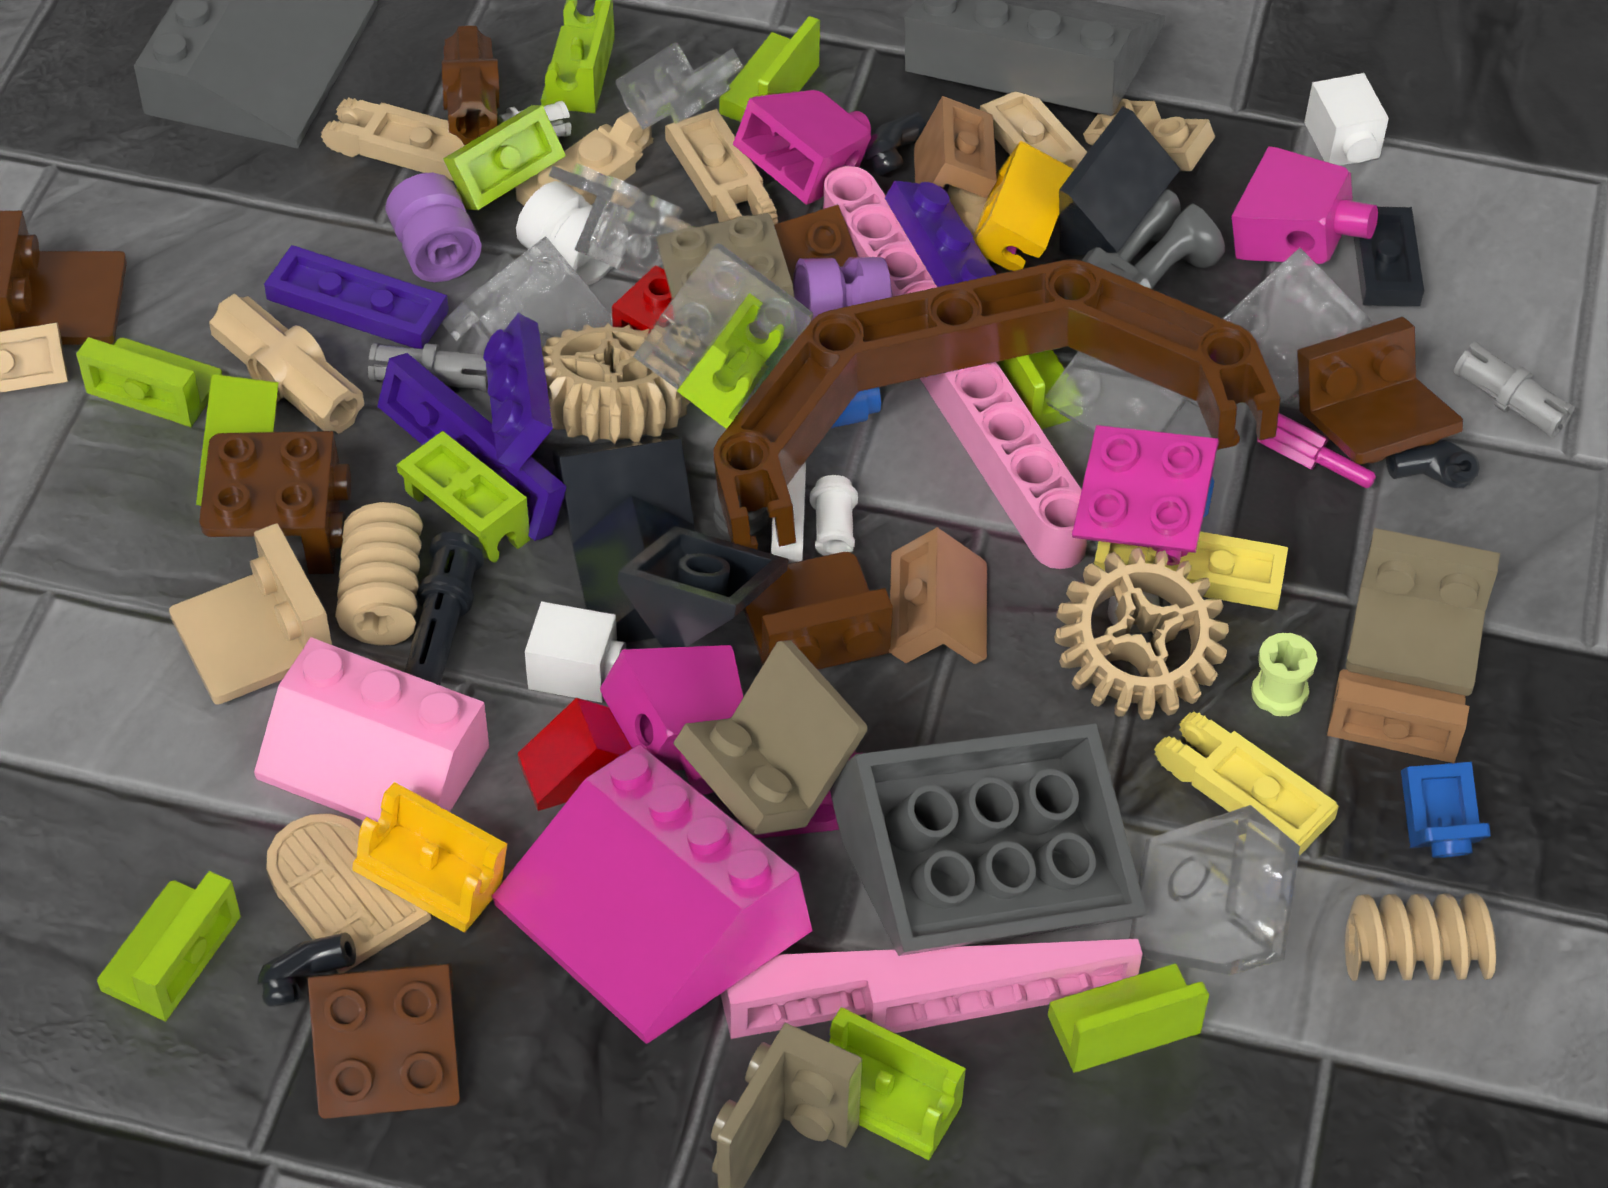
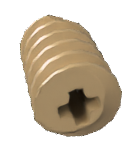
M386 502L368 504L353 511L344 522L341 549L342 560L339 570L340 580L335 617L343 631L350 637L363 643L378 646L395 645L405 641L414 633L416 621L413 616L417 609L415 595L419 586L416 576L420 568L418 555L421 549L419 536L421 535L423 523L419 514L410 507Z
M1477 893L1466 894L1459 905L1451 894H1440L1436 897L1432 906L1424 894H1414L1410 896L1405 907L1402 900L1396 894H1388L1383 896L1378 908L1374 899L1369 894L1358 895L1352 904L1346 925V966L1351 980L1356 981L1362 961H1369L1375 980L1383 981L1389 961H1396L1402 979L1412 980L1416 962L1423 961L1430 980H1438L1443 962L1451 961L1457 980H1465L1471 960H1478L1484 980L1492 979L1496 967V939L1488 908L1483 898Z

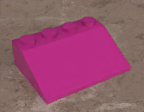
M640 744L596 771L582 782L492 895L494 904L646 1044L813 931L799 872Z

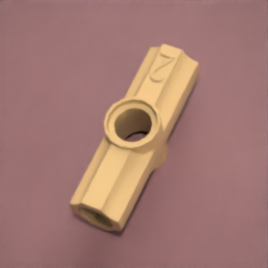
M233 294L219 303L216 314L209 321L211 335L246 364L252 379L279 382L277 402L282 398L287 399L323 431H335L339 434L354 424L358 412L364 406L363 392L326 362L319 344L306 329L295 325L288 330L249 296L242 298Z

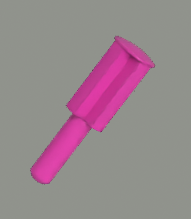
M1280 413L1278 415L1276 437L1260 441L1257 437L1258 443L1310 470H1313L1316 463L1364 488H1370L1376 479L1373 471L1326 448L1325 446L1329 440L1327 437Z

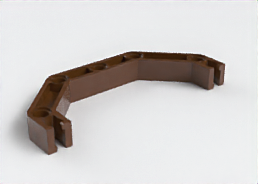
M1076 259L1062 260L833 309L817 315L806 326L718 439L714 447L718 497L732 543L758 550L756 536L750 535L748 512L767 507L769 517H775L776 538L779 547L796 543L794 512L787 485L859 391L1067 346L1197 401L1211 437L1218 438L1219 440L1217 450L1236 446L1240 442L1237 429L1235 430L1236 404L1246 403L1257 422L1256 434L1259 441L1276 437L1280 396L1255 338L1243 327L1088 262Z

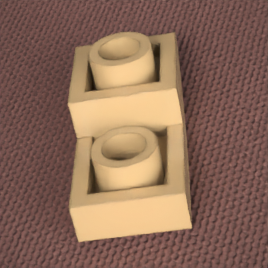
M1122 98L1113 116L1098 113L1083 133L1086 143L1093 146L1122 106L1135 113L1181 171H1192L1215 138L1209 119H1184L1182 117L1161 119L1155 101H1130Z

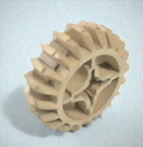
M609 323L605 327L593 328L586 324L581 331L577 332L567 329L562 332L561 337L546 339L545 346L542 347L553 429H566L568 437L587 436L591 443L598 439H609L614 444L618 439H631L634 442H639L642 435L646 434L657 437L661 436L663 428L677 427L678 419L687 414V405L690 401L678 393L677 390L690 373V361L685 359L684 349L673 345L672 339L669 337H654L649 329L643 331L633 330L630 324L624 328L612 327Z
M1140 547L1131 551L1128 565H1125L1121 557L1114 551L1108 554L1105 559V571L1093 563L1089 564L1083 572L1085 583L1078 581L1070 583L1066 595L1071 602L1061 603L1057 612V618L1066 625L1057 628L1054 636L1055 642L1062 646L1071 647L1061 654L1059 660L1061 667L1069 669L1081 667L1072 681L1074 688L1079 690L1085 688L1090 683L1094 684L1097 687L1091 699V703L1094 706L1103 704L1107 695L1117 699L1114 710L1118 717L1125 716L1130 703L1138 704V713L1143 720L1150 719L1153 715L1155 701L1158 702L1161 709L1167 715L1177 712L1179 697L1190 704L1195 703L1201 695L1198 684L1207 686L1213 684L1218 673L1212 665L1221 664L1227 654L1226 648L1217 642L1225 639L1229 632L1228 624L1214 620L1223 609L1222 599L1212 598L1203 600L1202 597L1211 585L1209 578H1201L1194 583H1190L1186 579L1191 570L1189 561L1180 563L1176 571L1165 567L1168 561V554L1165 550L1157 553L1153 564L1145 563V555ZM1143 592L1159 596L1169 602L1171 606L1161 607L1154 605L1146 599ZM1115 595L1118 603L1115 611L1118 623L1108 627L1104 636L1094 639L1091 629V615L1102 602ZM1137 625L1141 633L1152 631L1151 641L1146 643L1145 638L1141 634L1131 636L1130 630L1132 626ZM1188 628L1191 640L1189 659L1179 668L1169 673L1165 664L1168 657L1165 643L1174 640L1179 631ZM1115 660L1128 661L1137 668L1141 676L1123 672L1110 662Z

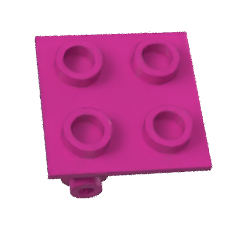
M1096 425L1072 538L1151 547L1156 551V555L1159 551L1165 550L1168 554L1166 565L1170 566L1178 565L1181 557L1186 556L1188 552L1196 553L1219 443L1218 438Z

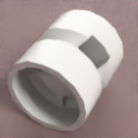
M558 181L547 183L535 191L523 207L516 226L517 239L523 246L537 256L551 261L558 271L582 286L594 284L607 275L620 257L626 240L625 228L621 222L601 208L590 205L581 194L565 183Z

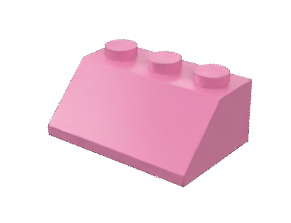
M310 637L278 686L255 767V777L257 780L363 821L366 817H369L378 822L381 815L380 807L383 794L393 782L450 812L489 749L485 705L483 701Z

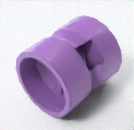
M433 172L422 173L405 179L392 190L387 198L385 210L398 240L402 243V248L409 265L417 277L434 283L449 281L463 275L473 267L480 257L482 244L469 215L466 213L455 185L445 175Z
M849 257L843 266H839L834 258H800L796 263L793 290L800 334L810 321L821 313L892 297L889 269L885 259L882 257Z

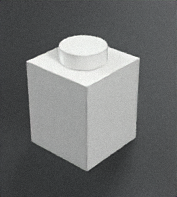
M1361 73L1312 82L1304 123L1324 161L1341 166L1380 158L1389 118L1366 75Z
M541 601L525 649L528 689L602 703L604 698L600 687L622 649H626L625 642L617 641L616 615Z

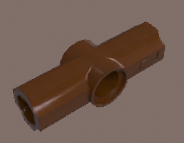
M458 26L456 32L451 37L445 39L444 60H442L444 111L448 110L449 133L456 135L461 139L463 145H466L498 125L497 109L500 108L498 59H493L491 38L484 36L477 26Z

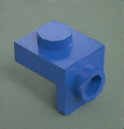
M1472 762L1411 766L1401 770L1410 848L1431 847L1433 858L1457 857L1473 854L1472 843L1491 837L1489 823H1479Z

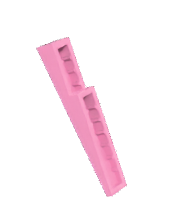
M1138 939L961 946L898 956L895 949L780 954L721 993V999L731 1039L781 1030L784 1023L799 1027L831 1021L841 1007L857 1015L865 1014L867 1020L893 1033L1049 1005L1051 1001L1138 975L1143 953Z

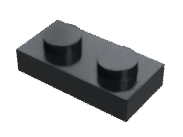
M1377 206L1378 219L1372 238L1354 237L1362 305L1421 306L1424 285L1412 207Z

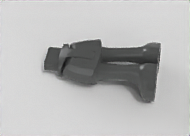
M1166 188L1118 253H1106L1101 248L1096 247L1088 251L1082 261L1153 289L1168 269L1181 258L1197 268H1208L1215 265L1225 252V244L1220 230L1202 208L1192 203L1181 212L1177 195ZM1149 241L1157 243L1136 265L1130 264Z

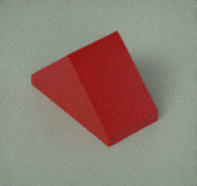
M576 697L517 754L538 811L566 803L587 777L625 754L632 747L609 707Z

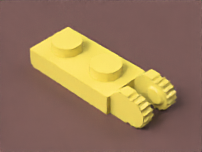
M1194 711L1189 713L1179 724L1181 727L1179 730L1182 732V736L1185 737L1186 742H1189L1192 747L1195 746L1207 758L1187 744H1182L1181 740H1177L1175 737L1171 738L1170 736L1164 737L1154 749L1156 751L1154 755L1158 758L1157 761L1167 771H1171L1182 782H1192L1191 785L1295 859L1336 818L1339 807L1336 801L1237 732L1229 733L1200 713H1195Z

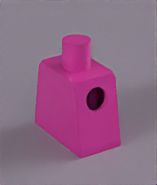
M817 90L756 96L749 98L733 145L807 205L824 196L825 178L831 171L845 166L860 167L871 139V125L867 116L862 112L853 111L848 113L823 92Z
M1268 146L1232 214L1236 259L1323 264L1331 259L1342 235L1366 239L1372 238L1378 219L1377 205L1353 201L1351 173L1346 167Z
M732 646L622 649L602 683L600 691L630 746L633 749L640 744L672 771L684 770L689 784L702 795L713 793L712 788L673 743L686 723L728 719L733 716L743 699V693Z

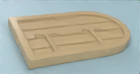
M310 814L290 822L276 834L267 851V874L278 898L284 902L312 939L344 932L352 937L356 948V961L352 966L336 969L338 973H345L431 920V914L352 870L353 861L357 858L360 827L350 819L334 814Z

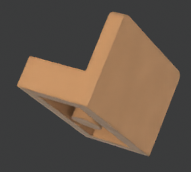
M942 96L914 147L915 183L930 182L942 188L946 183L987 198L997 182L993 114Z
M938 527L892 552L890 601L893 606L889 653L908 663L930 650L945 644L973 664L987 658V564L985 560Z
M1343 669L1340 671L1337 680L1327 736L1455 763L1467 725L1469 706L1465 705L1466 698L1464 695L1363 675Z

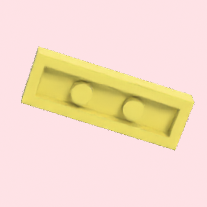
M1200 531L1196 553L1188 552L1186 556L1181 557L1180 563L1189 561L1191 570L1186 579L1190 583H1194L1201 578H1209L1211 585L1203 597L1277 610L1288 547ZM1099 541L1094 564L1105 571V559L1108 554L1114 551L1121 557L1125 565H1128L1131 551L1140 547L1145 555V563L1153 564L1156 551L1151 547ZM1179 564L1174 566L1166 565L1165 567L1176 571Z

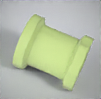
M1278 633L1270 636L1262 643L1258 655L1261 670L1253 680L1251 692L1252 698L1259 708L1275 716H1290L1298 713L1308 699L1309 685L1307 679L1314 673L1317 655L1312 644L1302 636L1293 633Z

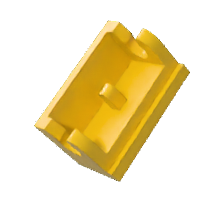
M1020 140L996 175L997 182L988 195L973 233V239L983 256L1012 271L1023 269L1026 261L1021 256L1009 252L1006 249L1008 246L1017 247L1025 254L1040 258L1046 250L1059 215V189L1074 169Z
M393 782L383 794L380 807L381 815L378 822L366 817L361 825L358 836L357 858L353 861L352 870L465 933L492 901L493 893L502 883L507 843Z

